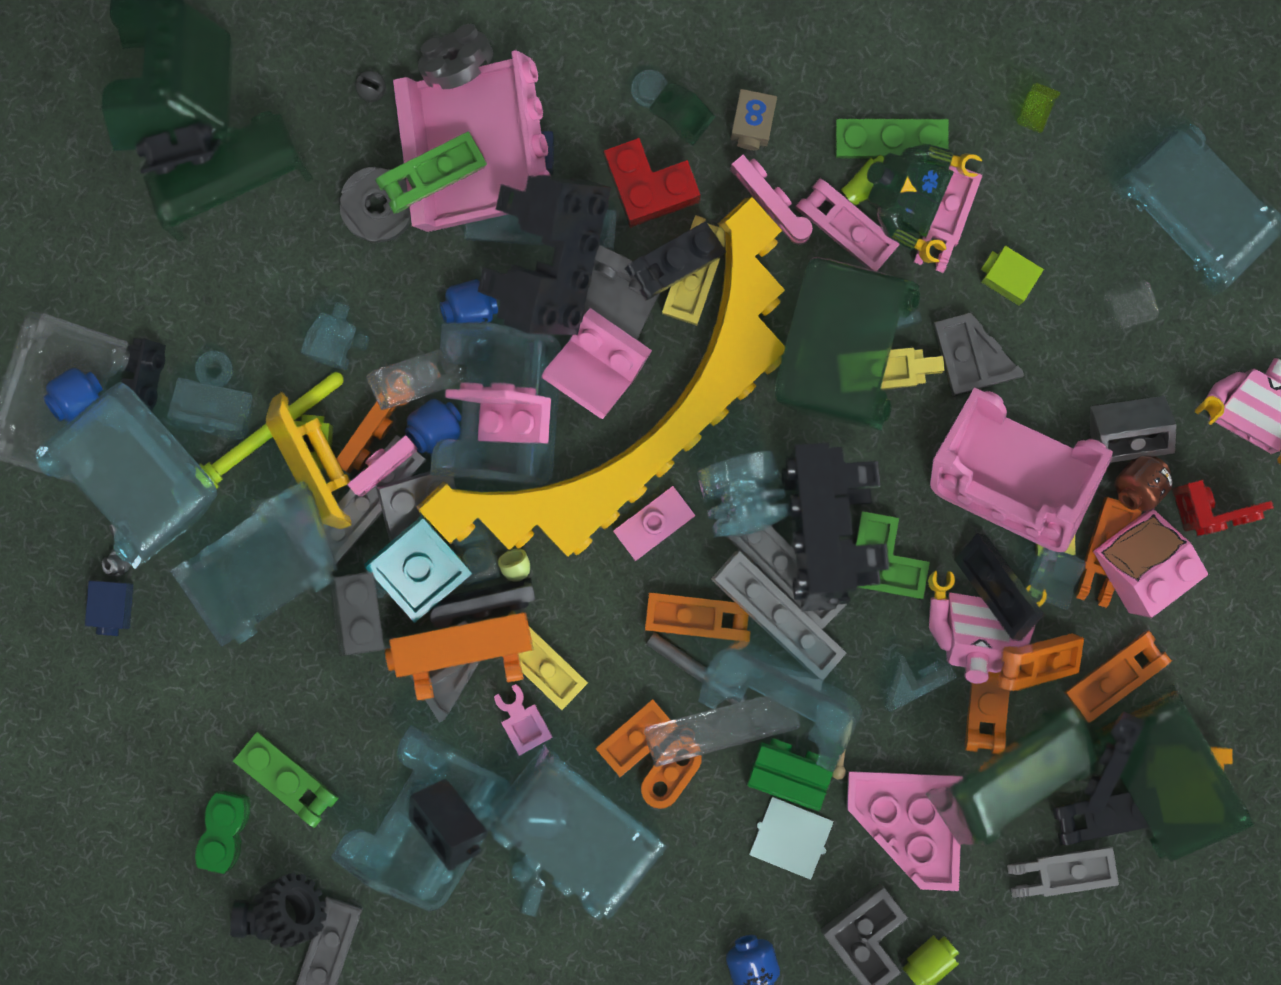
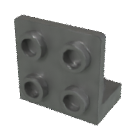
M600 245L596 253L591 275L592 281L588 288L583 316L591 308L637 340L659 294L649 300H645L639 291L642 287L636 278H631L625 270V267L633 261ZM648 269L653 278L657 279L653 271Z

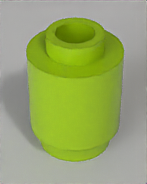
M933 935L907 958L909 962L902 969L916 985H936L958 965L954 958L959 952L945 936L938 941Z

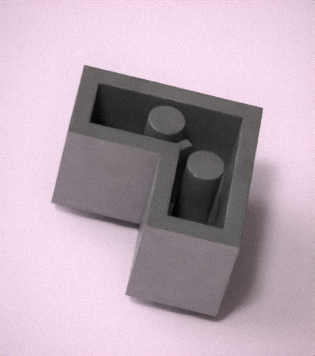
M878 884L820 929L861 985H886L901 973L878 944V941L908 918L881 884Z

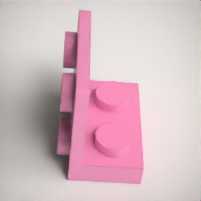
M590 308L583 316L578 335L571 337L570 341L547 366L541 377L587 410L603 419L635 380L652 350Z
M460 383V390H446V398L480 403L478 441L548 444L551 398L536 396L537 389L515 387L513 384L491 383V387H483V384Z

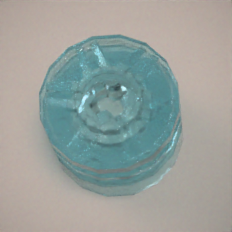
M772 451L754 452L730 458L708 466L696 474L703 499H721L722 501L721 504L708 511L709 519L727 518L712 526L714 537L744 536L770 528L773 524L787 518L791 514L788 504L770 505L785 497L784 490L765 489V485L779 478V472Z

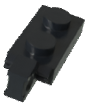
M1123 711L1114 723L1111 733L1116 743L1115 745L1107 743L1099 760V764L1104 765L1100 775L1093 772L1084 793L1090 796L1086 811L1097 816L1101 815L1130 757L1135 742L1143 728L1144 720Z

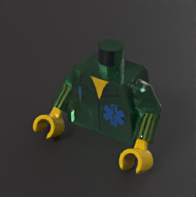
M923 143L905 148L901 155L889 153L885 156L883 163L875 162L869 167L867 179L874 185L869 194L868 201L877 210L876 216L885 236L911 251L913 248L919 250V256L924 262L936 263L939 260L933 258L929 252L931 245L941 251L947 249L946 245L940 240L924 241L920 236L927 237L954 172L949 170V167H956L957 171L964 176L975 177L978 174L967 172L965 163L969 159L982 161V159L977 155L969 153L956 156L953 155L954 151Z

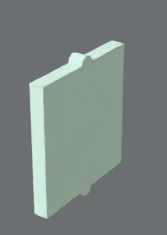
M772 797L763 821L757 823L759 831L749 855L811 880L820 855L826 853L824 845L834 821Z

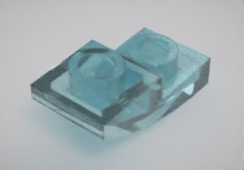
M479 518L472 522L476 527L464 540L459 542L455 538L451 542L454 552L472 572V575L462 582L464 588L500 577L487 528Z

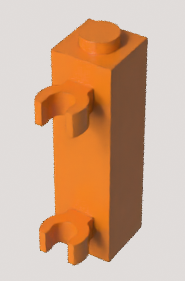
M520 613L389 640L391 648L385 649V657L388 670H395L396 678L413 674L417 701L434 697L429 671L503 656L507 682L523 680L518 653L534 649L527 613Z

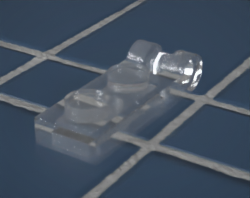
M453 344L374 370L366 375L381 410L447 389L467 380L468 377L464 368H459L454 358L457 353ZM441 363L446 375L441 376L437 364Z

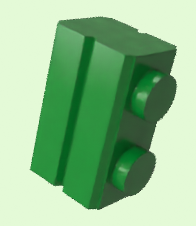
M771 738L769 744L761 742L746 785L819 812L834 772L833 767L826 765L828 757L808 750L805 757L791 752L793 745L775 738Z

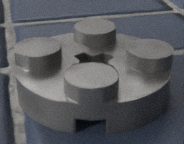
M465 24L455 32L440 39L432 38L426 41L420 49L423 55L419 60L418 68L429 87L433 88V84H439L442 89H452L472 81L481 74L478 67L485 59L489 65L493 57V50L484 33L477 31L473 24Z
M376 167L361 169L346 181L341 192L340 214L343 222L355 236L370 243L391 241L404 233L411 223L410 207L394 214L388 204L391 201L385 190H380L375 181L379 176L390 171V169ZM403 179L398 183L403 192L406 193L407 184L406 180ZM372 196H375L377 199H382L383 197L387 199V202L384 204L385 211L379 214L375 211L371 214L367 210L371 206L369 199Z

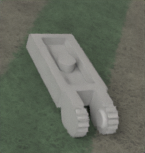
M1111 846L1036 857L1035 861L1007 865L1008 874L1021 875L1032 871H1038L1040 884H1022L1011 888L1012 897L1014 898L1040 894L1046 897L1119 885L1114 850Z

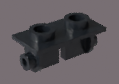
M202 121L175 128L174 133L178 140L176 143H173L168 130L143 136L141 141L136 142L138 155L140 157L145 156L147 159L140 170L141 174L155 171V174H164L174 170L177 164L188 161L192 165L205 163L213 158L221 140L219 138L210 141L214 137L212 126L210 123L203 124Z
M133 338L132 345L128 344L124 371L135 373L133 380L121 379L119 394L116 403L119 404V412L151 418L153 408L158 399L157 387L160 373L165 365L166 345L145 338Z

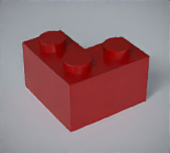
M640 138L604 150V159L630 228L700 202L701 194L688 160L652 173Z

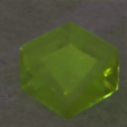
M1039 83L1033 84L1027 93L1016 121L1018 122L1017 124L1042 133L1054 102L1061 95V92Z

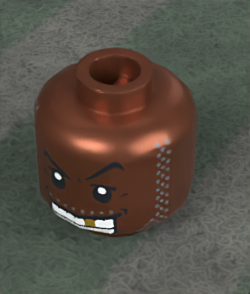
M1141 456L1137 459H1132L1116 477L1115 487L1119 494L1120 502L1131 510L1151 511L1172 488L1171 472L1167 464L1156 456Z

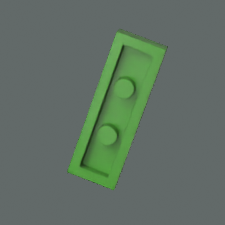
M836 119V158H877L879 155H882L883 158L928 159L929 149L949 154L948 119Z

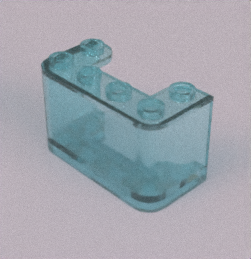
M544 744L488 814L489 822L492 826L490 828L493 832L492 837L509 850L513 845L525 854L522 860L537 873L545 869L555 877L552 884L568 897L573 892L580 897L579 900L583 903L582 907L599 921L603 916L611 919L663 854L668 845L659 834L649 826L644 828L637 818L632 817L584 779L574 768L568 767L559 758L558 754Z

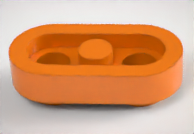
M686 739L673 741L667 746L648 772L641 786L643 799L648 805L658 809L671 806L698 771L701 765V753L693 742ZM679 751H685L689 754L690 760L686 765L676 763L675 755ZM656 782H664L668 788L666 794L662 796L656 795L653 792V785Z

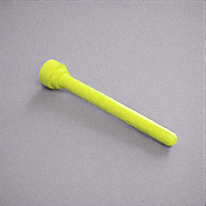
M339 372L330 374L289 405V413L293 421L340 387L344 381L343 375ZM264 424L213 464L208 462L203 466L200 463L189 472L207 496L219 488L218 483L223 480L221 477L223 474L273 437L267 424Z

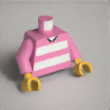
M1274 358L1265 374L1256 369H1251L1246 373L1235 372L1216 382L1206 399L1195 409V413L1198 415L1201 411L1206 410L1210 414L1208 424L1211 425L1215 422L1270 454L1280 452L1281 360ZM1281 454L1277 459L1279 464H1281Z
M936 570L928 579L929 587L935 592L934 597L930 599L929 630L940 648L946 651L947 661L951 665L966 667L965 678L969 682L983 683L988 679V671L997 673L1002 670L1004 662L1001 660L1003 648L1007 646L1022 647L1029 645L1035 626L1022 641L1012 640L982 598L949 592L948 598H946V591L954 585V574L951 571L947 572V582L945 587H942L936 581ZM1029 585V586L1026 588L1028 592H1029V590H1030V588H1031V585ZM1045 589L1042 592L1041 600L1036 602L1039 607L1046 600L1047 593Z

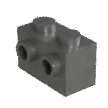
M1165 396L1090 407V437L1100 441L1107 449L1113 451L1110 463L1137 459L1141 456L1153 457L1175 453L1176 422Z

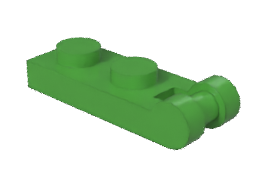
M468 131L382 174L375 181L381 191H386L391 200L388 204L393 213L396 214L407 209L412 204L484 169L487 163ZM405 178L408 179L413 188L406 193L403 192L398 183Z
M259 731L255 733L233 760L235 764L313 828L322 820L320 815L328 806L333 807L339 799L335 793ZM308 789L316 795V798L309 806L300 800Z

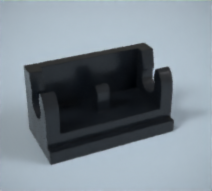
M446 778L410 795L408 819L448 871L455 869L457 865L475 857L482 851L476 843L487 837V830Z

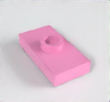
M404 436L387 452L383 448L379 449L365 461L368 467L347 485L357 496L363 497L416 453L418 448L407 436Z
M672 486L613 530V532L633 559L637 561L694 518L695 514L674 486Z

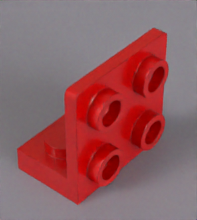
M1203 480L1172 488L1184 532L1195 530L1197 536L1228 529L1226 521L1231 520L1233 526L1264 519L1263 511L1274 508L1272 501L1213 516L1211 509L1215 508L1214 496L1210 487L1204 486Z

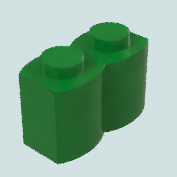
M222 790L215 793L210 799L205 812L206 831L201 836L196 848L195 859L197 868L224 874L235 866L241 852L240 832L246 826L250 816L251 805L249 796Z

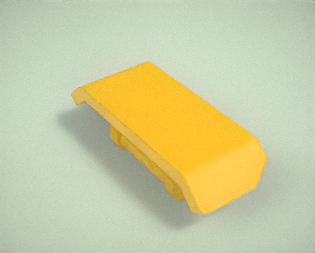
M283 392L279 393L270 402L266 424L318 522L337 529L351 526V518L338 507L331 494L332 491L351 481L347 473L344 474L320 428L322 425L319 419L316 418L297 428L289 413L288 397ZM302 436H308L331 482L326 484Z

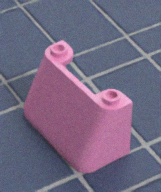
M974 387L933 460L930 481L931 489L942 499L1055 552H1065L1073 540L1111 461L1113 451L1107 449L1103 443L1095 439L1078 441L1075 447L1071 448L1007 418V409L999 395L990 391L983 392Z

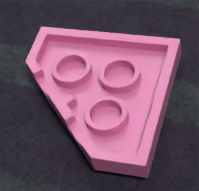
M848 771L846 809L921 890L959 891L963 776Z

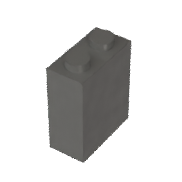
M365 573L336 577L331 580L330 589L340 656L383 650L374 574Z

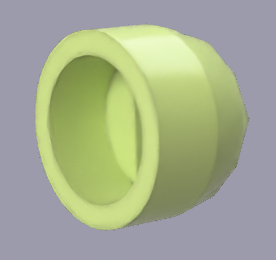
M523 549L509 550L498 559V565L502 574L510 581H521L530 572V561Z

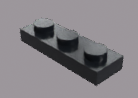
M977 533L954 559L1012 640L1022 641L1045 615L987 535Z

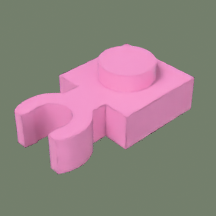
M515 684L512 686L516 694L514 703H505L500 694L495 695L494 698L496 705L501 710L507 711L510 715V718L501 723L520 756L553 738L535 704L527 709L524 708L522 704L524 700L523 691Z

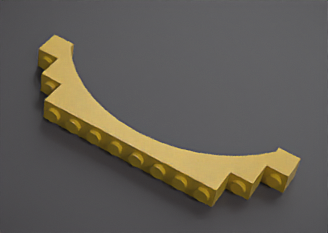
M753 197L744 198L718 223L724 230L726 253L723 294L717 322L707 350L693 378L676 403L649 432L625 451L602 465L573 478L537 488L499 492L452 489L443 481L416 508L449 543L455 538L459 542L464 540L476 527L472 522L479 518L508 550L514 545L518 549L525 545L534 535L531 529L537 525L567 557L572 553L579 555L591 544L593 540L590 536L600 526L606 529L620 516L617 510L627 501L634 503L647 490L645 484L654 475L659 478L671 469L675 463L672 458L682 449L687 452L693 448L702 438L699 433L709 423L715 426L729 413L726 407L736 398L742 400L748 396L756 387L754 381L763 372L768 375L783 362L781 355L787 348L758 315L762 313L766 316L780 304L781 300L778 296L785 289L755 257L757 254L763 257L778 244L775 237L782 230Z

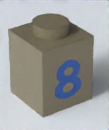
M740 90L731 140L738 141V147L748 150H759L760 146L767 147L777 96Z

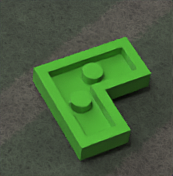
M862 511L855 545L887 544L890 570L880 571L881 585L858 586L857 588L923 599L930 562L894 556L893 550L899 518Z

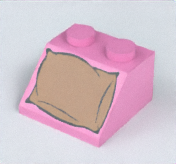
M1154 509L1143 513L1093 551L1128 613L1152 618L1209 575L1192 544Z

